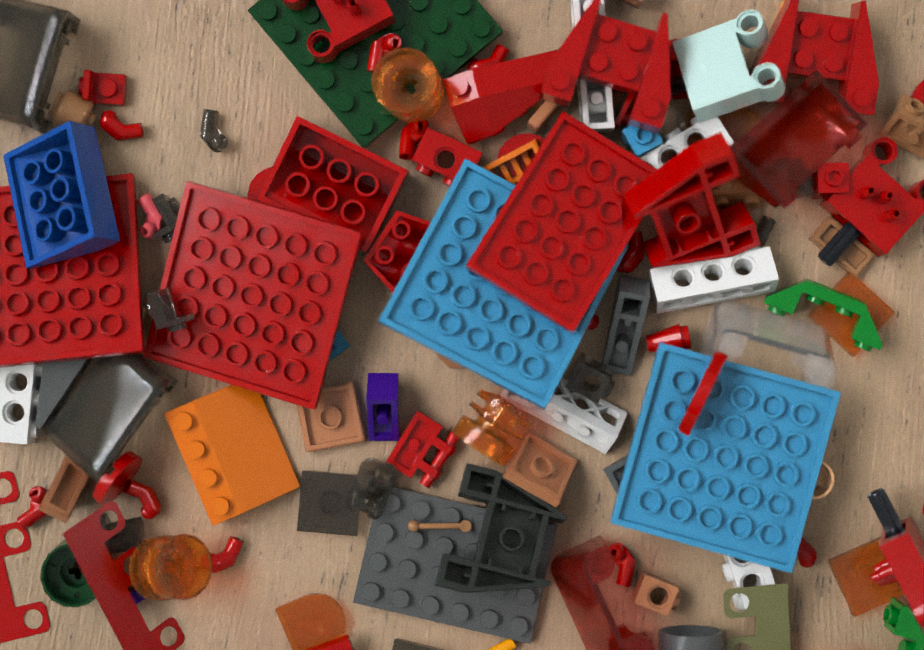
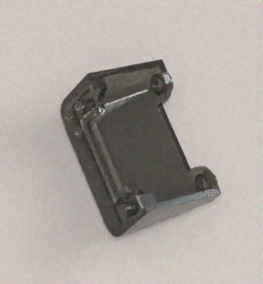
M0 0L1 122L41 134L47 133L50 120L44 119V109H50L51 104L47 102L63 47L64 45L69 46L70 43L66 36L69 33L77 34L81 21L70 11L26 0Z
M142 353L99 358L58 415L54 413L44 425V428L47 430L45 436L97 482L106 473L110 475V472L114 470L112 467L114 465L113 461L122 456L121 452L153 408L159 405L162 401L160 399L166 392L170 393L178 382L175 377L153 361L144 358Z

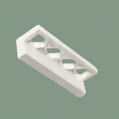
M561 378L557 385L562 395L553 394L544 410L503 388L499 398L604 454L608 452L617 439L627 412L564 378ZM574 399L585 401L589 409L583 410L579 408ZM607 413L616 418L615 425L613 426L605 422L601 414Z

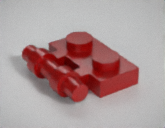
M417 410L385 463L412 478L417 468L425 474L419 483L430 489L435 479L439 480L443 471L441 469L449 456L453 457L457 448L455 446L461 437L450 431L445 441L437 437L443 426ZM431 445H433L439 451L430 464L424 461L423 458Z

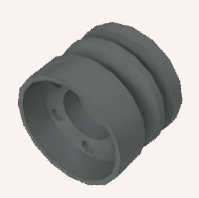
M677 625L658 630L659 650H724L723 631L716 627Z

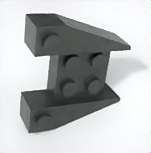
M467 463L458 497L487 504L474 559L472 561L444 553L435 586L462 593L544 588L550 586L551 581L535 577L548 520L563 523L566 521L567 516L535 495L506 480L500 472Z

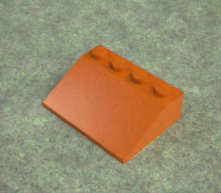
M229 385L164 413L212 526L301 487L261 393Z

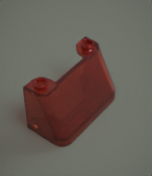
M815 70L784 99L783 103L776 106L731 147L740 177L735 179L776 209L781 205L785 209L798 197L795 191L831 156L844 145L850 149L863 137L859 132L867 123L828 81Z
M601 535L554 557L551 562L553 578L586 650H655L645 631L634 633L625 624L616 626L597 585V583L606 580L612 575L615 566L611 552Z

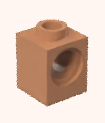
M641 571L631 599L637 605L669 616L671 609L674 611L677 609L681 593L678 592L679 587L676 583ZM654 588H664L665 596L662 600L652 601L650 599L651 591Z

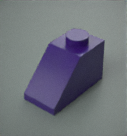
M368 373L366 396L368 440L399 441L398 373Z

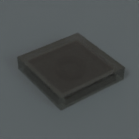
M302 470L297 531L358 536L363 475Z

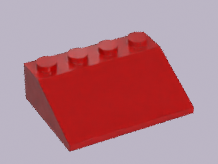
M297 116L257 199L270 205L363 231L359 250L368 253L410 172Z

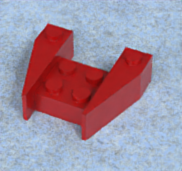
M593 0L549 62L539 99L568 107L577 79H583L636 95L627 125L657 134L662 129L671 99L668 14L663 12L658 20L656 30L653 31L597 14L601 0Z
M785 0L768 33L766 43L761 47L750 69V76H752L754 69L760 64L773 63L780 70L785 88L788 74L839 81L835 112L862 116L874 115L879 80L866 1L853 3L850 18L798 11L799 0ZM768 79L762 85H770L775 79ZM784 94L776 101L769 102L763 100L761 102L783 103Z
M721 132L689 145L624 194V198L635 220L648 214L651 216L657 237L642 242V246L652 268L732 257L761 245L755 223L743 202L717 211L711 188L740 177L734 154Z

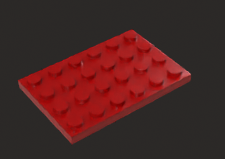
M562 111L465 268L572 334L643 218L634 219L624 194L657 169Z

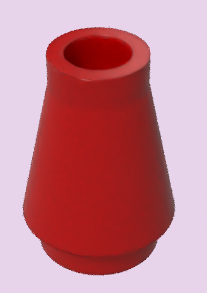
M676 324L654 334L646 335L649 353L657 351L659 342L686 350L692 349L688 325L680 326V324Z

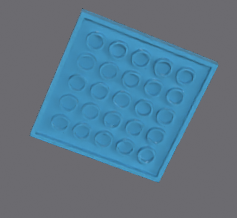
M464 159L381 314L378 323L544 410L629 245L625 246L578 326L571 334L465 268L516 185Z
M659 342L610 523L792 573L841 392L725 360L688 436L679 432L678 427L713 357Z

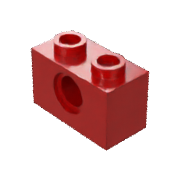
M427 127L412 158V163L417 165L415 169L417 172L431 178L433 173L444 178L443 184L450 187L464 159L478 165L483 153ZM444 153L451 154L455 159L454 165L448 169L441 168L437 163L438 157Z

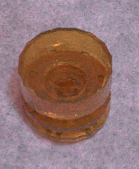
M412 48L395 49L385 54L375 66L372 75L373 91L377 100L396 119L407 123L422 122L432 117L440 108L444 98V82L432 61L421 51ZM409 84H412L416 90L412 95L406 88Z
M480 388L476 395L486 401V405L483 408L476 402L471 401L469 405L479 414L475 420L469 416L462 415L451 432L484 456L504 467L515 452L512 445L506 441L507 437L510 435L516 439L523 440L525 436L514 429L515 425L518 423L529 430L533 423L527 419L521 409L499 394H494Z
M188 534L155 536L145 539L135 548L130 558L129 574L131 583L136 591L148 600H187L197 597L206 589L211 579L213 564L206 545L196 536Z

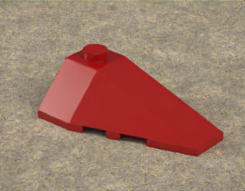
M558 49L474 68L443 79L450 108L468 145L498 135L505 130L504 127L517 117L521 118L528 113L527 110L541 100L539 95L547 68Z

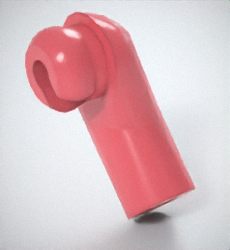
M147 193L137 200L140 207L146 213L144 224L140 227V234L143 238L155 239L162 232L165 215L150 193Z

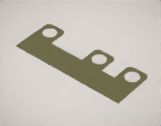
M788 583L730 588L724 592V613L728 618L755 616L756 635L730 638L726 643L727 650H732L736 644L741 642L749 644L752 650H791ZM738 593L746 595L749 599V606L742 612L732 610L729 605L731 597Z

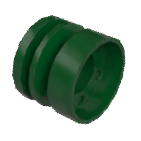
M63 540L44 560L41 566L40 580L43 590L52 601L65 607L77 608L89 604L96 597L84 574H81L78 568H74L77 561L66 540Z

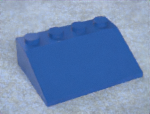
M68 121L3 155L26 269H33L97 252L120 241L95 127Z

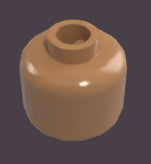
M67 90L64 94L59 92L48 114L52 115V123L57 127L68 121L91 126L97 116L92 112L94 107L93 101L82 100V95L73 90Z

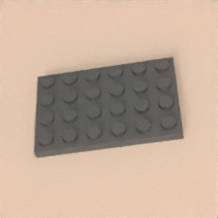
M380 484L353 603L530 644L543 588L462 593L435 586L444 553L473 561L486 507ZM467 519L472 525L469 532H463L461 529H419L416 532H411L408 529V523L412 520H416L418 523H460L462 520ZM550 522L547 524L535 574L537 578L545 579L557 524Z

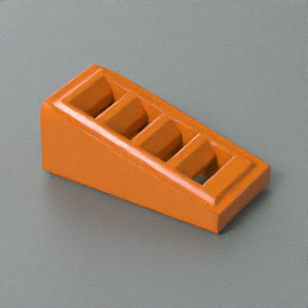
M535 139L482 168L497 175L494 168L499 166L505 179L516 185L524 173L517 156L521 155L528 167L532 161L528 151L532 149L534 154H536L542 144L539 139ZM509 160L517 174L515 178L512 177L505 163Z

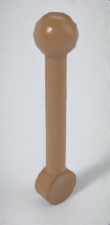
M467 519L462 520L460 523H418L416 520L408 523V529L411 532H416L419 529H461L463 532H469L472 528L471 522Z

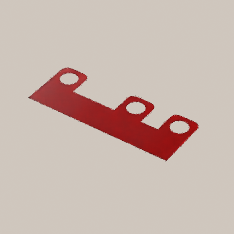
M10 471L0 472V479L8 480L12 486L11 493L5 498H0L1 505L17 500L19 492L14 474ZM18 521L0 525V643L44 633L50 628L46 606L42 602L18 607L14 606L3 557L26 552L31 546L28 530H24ZM18 529L22 532L24 540L21 546L11 548L6 545L4 536L8 530ZM35 609L42 614L43 622L36 629L28 628L24 624L23 618L28 610Z
M110 501L62 534L123 650H175L183 644L184 634L175 618L170 617L150 632L128 590L130 585L148 572V564L141 550L138 547H131L113 560L104 543L123 530L126 525L125 519L115 502ZM108 510L115 512L118 517L116 527L110 531L103 529L100 524L101 515ZM134 555L139 558L141 568L136 575L130 576L124 571L123 565L127 557ZM168 626L173 627L177 632V639L171 646L163 645L160 640L162 630Z

